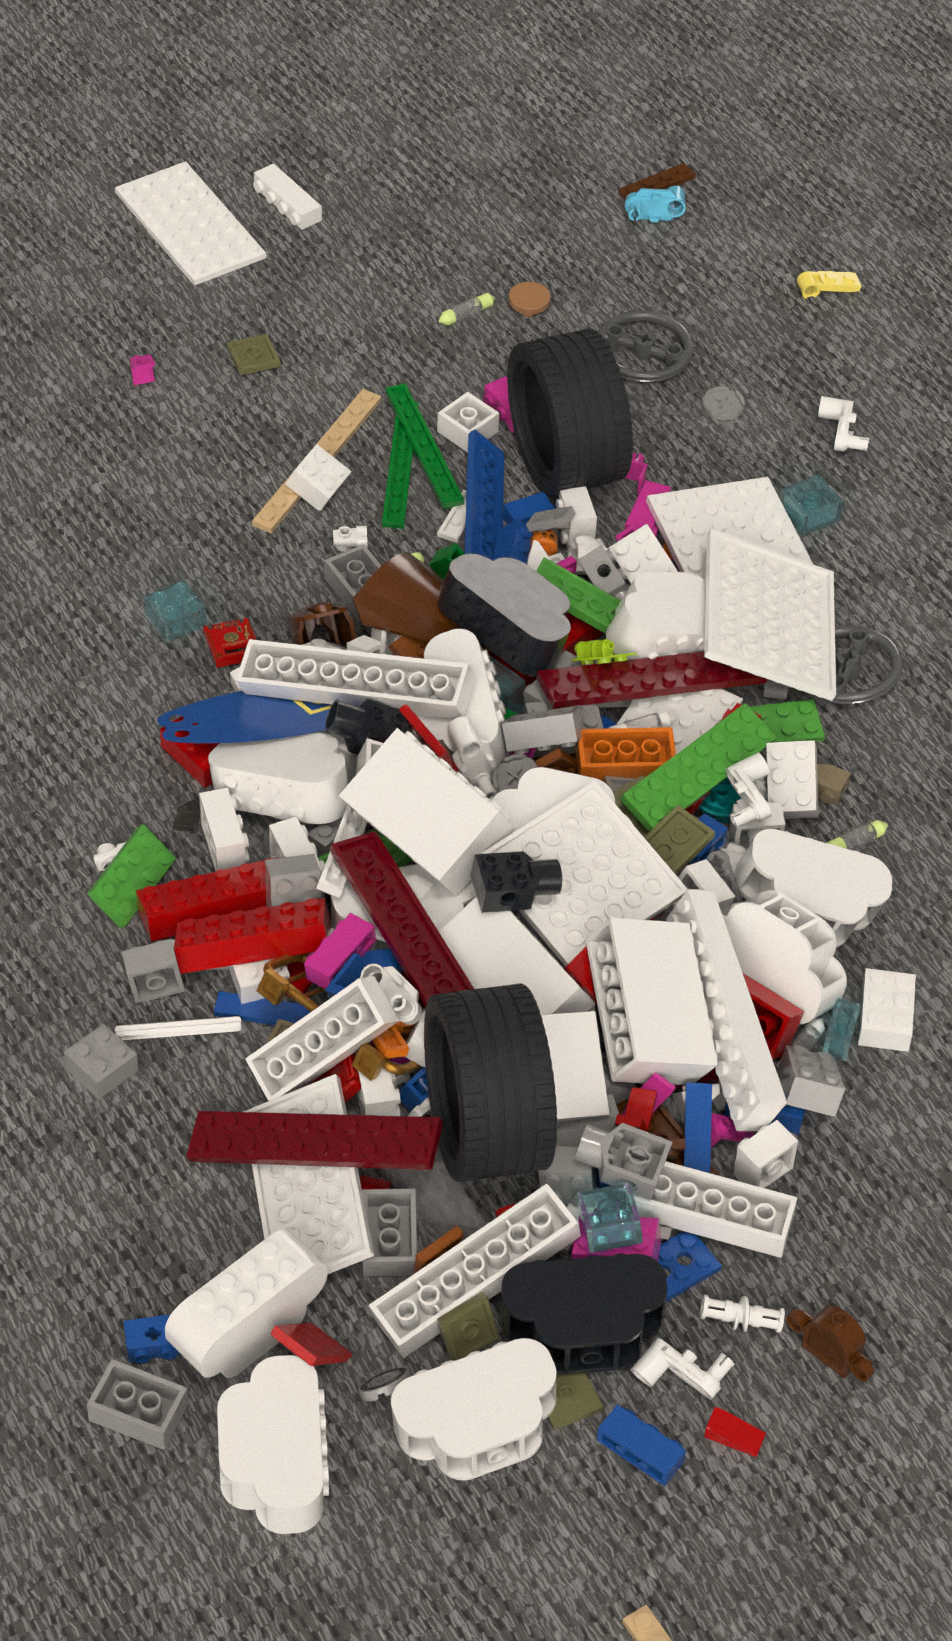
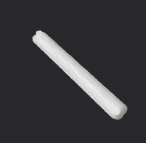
M239 1016L116 1026L115 1034L121 1040L235 1032L241 1030L242 1024Z

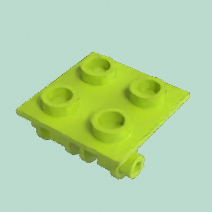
M609 639L580 641L575 645L577 658L571 659V661H580L581 665L595 664L594 659H597V664L611 663V658H614V662L627 661L628 656L637 655V652L613 654L614 643Z

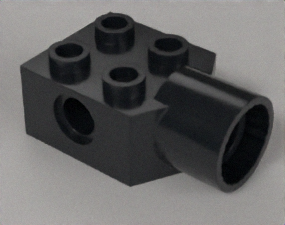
M336 699L330 707L325 723V730L344 737L348 752L359 755L367 738L384 743L397 728L405 734L409 727L400 710L366 699L360 706Z
M524 851L475 854L470 876L482 913L529 910L532 908L535 896L556 895L561 892L562 870L558 859L533 860Z

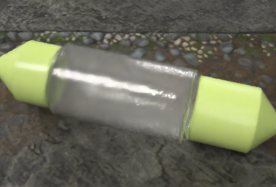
M485 293L450 307L442 312L439 323L449 326L479 314L493 306L495 297Z
M879 820L866 823L826 843L853 851L883 836L888 824Z

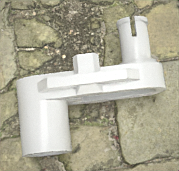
M821 396L818 417L839 421L834 450L845 452L847 448L867 452L869 437L853 436L854 431H848L850 422L855 423L857 414L852 413L854 401Z
M455 718L448 725V731L457 748L452 755L454 763L460 770V774L471 785L478 787L487 798L492 800L497 795L491 783L492 772L497 767L490 744L488 740L479 739L469 718Z
M758 752L726 768V774L731 785L742 798L736 801L741 810L729 815L735 828L737 829L754 819L761 822L771 817L769 805L753 783L769 774V769L763 756Z
M369 964L364 967L360 978L370 976L376 978L399 1021L405 1025L417 1023L422 1016V1007L418 1002L419 992L393 966L381 967L378 964Z
M657 1338L631 1368V1371L639 1380L652 1388L663 1373L670 1369L703 1396L712 1400L721 1389L719 1382L731 1367L734 1366V1363L730 1358L725 1359L726 1355L721 1353L707 1371H703L694 1363L697 1357L690 1350L686 1349L683 1354H680L665 1341Z

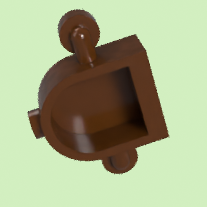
M827 1305L815 1317L805 1310L792 1309L785 1317L787 1325L792 1330L804 1333L802 1347L844 1379L852 1372L857 1379L866 1382L874 1374L872 1361L863 1355L866 1343L865 1334L857 1321L846 1311L836 1306Z

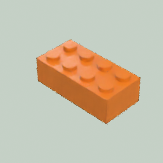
M672 727L581 729L582 737L575 742L578 775L596 778L603 782L605 776L637 779L643 775L645 778L676 755Z

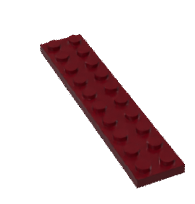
M704 651L658 656L655 659L642 658L537 671L536 676L553 709L767 683L768 680L767 678L704 657Z
M370 832L331 844L330 851L411 984L419 992V997L424 1005H427L428 999L434 994L474 989L377 832Z
M198 1111L186 1158L189 1161L206 1163L433 1170L443 1121L440 1117Z

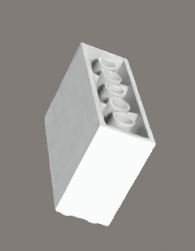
M398 728L338 795L355 812L456 897L471 880L470 874L475 854L484 852L509 836L515 829L509 822L511 817L503 811L504 809L487 798L478 787L471 785L462 774L455 772L442 758L439 759L425 744L422 745L409 731L404 734Z
M476 896L439 931L474 989L522 983L531 990L541 1015L588 1012L596 1004L512 911L482 913Z
M610 917L585 940L612 1082L645 1083L653 1073H657L671 1084L686 1085V1082L695 1083L715 1068L718 1063L690 924Z

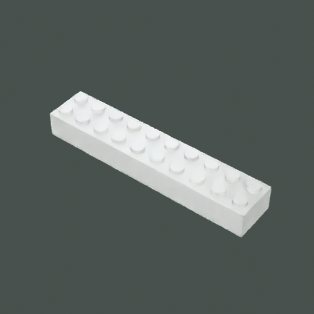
M251 639L248 641L236 678V682L243 692L249 695L333 704L336 699L356 706H360L366 699L398 710L406 704L418 715L452 719L465 717L476 680L471 667L466 663Z
M687 889L666 918V921L690 924L691 933L694 938L695 954L698 959L700 979L703 983L705 1003L708 1007L710 1028L713 1032L714 1048L717 1053L718 1065L715 1067V1070L719 1077L723 1095L726 1098L736 1131H759L761 1127L771 1123L785 1106L787 1100L715 892L713 890Z

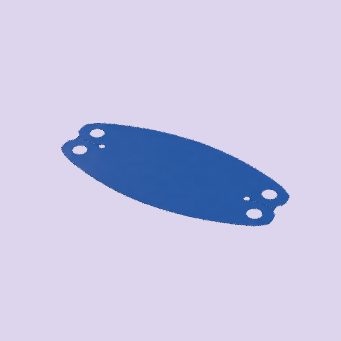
M238 691L171 710L159 716L157 722L159 725L165 726L166 730L163 732V738L167 741L180 743L248 742L292 737L325 730L326 718L330 709L310 715L291 699L249 695L243 691ZM301 701L312 711L332 705ZM174 715L184 717L180 722L169 721V718ZM180 730L190 732L186 737H176L174 735L175 732Z

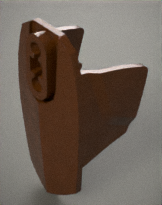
M322 602L306 606L286 617L292 644L302 645L312 642L313 630L315 625L322 624L328 630L330 643L341 642V644L347 645V642L356 639L353 620L348 615L346 605H332V602Z

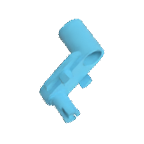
M671 186L667 190L641 188L638 192L630 193L625 198V209L628 212L629 218L633 221L634 217H636V221L639 219H647L651 222H658L659 220L670 221L673 217H679L685 212V192L679 186Z

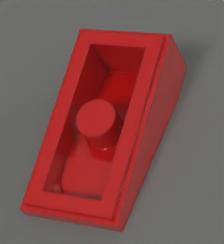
M714 1407L705 1430L704 1438L757 1457L766 1433L733 1414Z

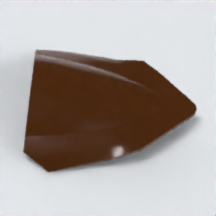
M400 553L385 562L352 598L362 625L420 642H430L441 633L462 629L446 617L438 608L437 601L444 579L410 553ZM480 643V645H481V647H482L483 650H487L488 652H492V651L489 650L487 647H485L482 643Z

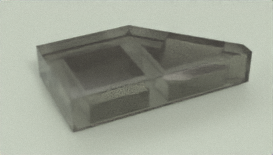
M199 797L178 807L173 825L174 830L198 833L201 822Z

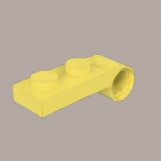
M807 271L797 277V284L805 299L810 296L817 297L820 291L856 292L860 291L862 287L856 273Z

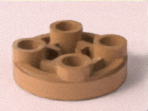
M522 282L513 286L509 292L510 306L525 317L539 314L550 306V292L539 283Z

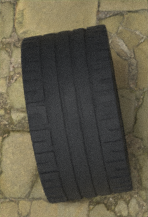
M587 328L516 344L509 355L507 367L509 408L522 459H524L525 467H527V471L537 488L544 492L546 496L551 497L560 495L561 490L584 486L591 488L623 480L630 470L633 454L631 412L629 411L627 392H625L626 388L622 381L623 378L619 366L604 337L596 330Z
M519 983L432 995L428 999L424 1019L425 1068L432 1117H440L443 1121L438 1145L449 1175L454 1181L463 1182L547 1170L553 1163L557 1144L555 1082L543 1019L531 990L526 985Z

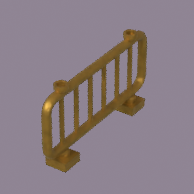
M305 953L293 956L284 955L268 961L264 965V975L256 991L273 1005L280 1004L285 993H287L312 1012L319 1005L309 997L324 992L325 989L320 987L303 994L291 982L306 977V971L287 979L274 971L293 962L305 963L309 954ZM410 1033L401 1036L405 1041H407ZM369 1043L361 1045L352 1064L355 1069L371 1081L378 1077L382 1068L395 1075H406L422 1067L414 1061L397 1065L388 1060L387 1057Z

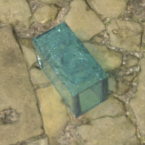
M840 998L836 999L825 1037L823 1052L829 1053L836 1059L847 1061L858 1023L861 1004Z

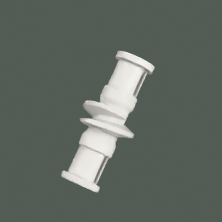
M703 1295L700 1319L709 1317L720 1319L724 1322H733V1330H736L739 1323H742L744 1332H747L748 1324L752 1327L775 1329L778 1333L783 1328L784 1308L774 1310L763 1308V1306L759 1305L751 1306L747 1296H742L739 1303H734L730 1300L711 1299L708 1295Z

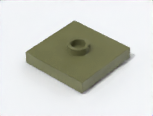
M267 334L227 343V350L240 376L280 367V359Z
M483 1292L437 1318L450 1360L456 1361L465 1358L471 1352L479 1351L499 1339L488 1296Z
M586 1373L556 1375V1406L547 1417L553 1431L603 1411L604 1406Z

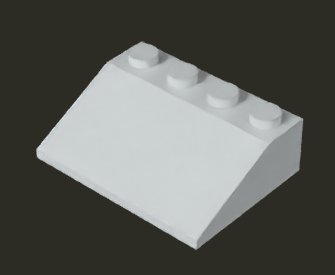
M596 1012L541 1015L548 1039L554 1073L557 1122L610 1115Z

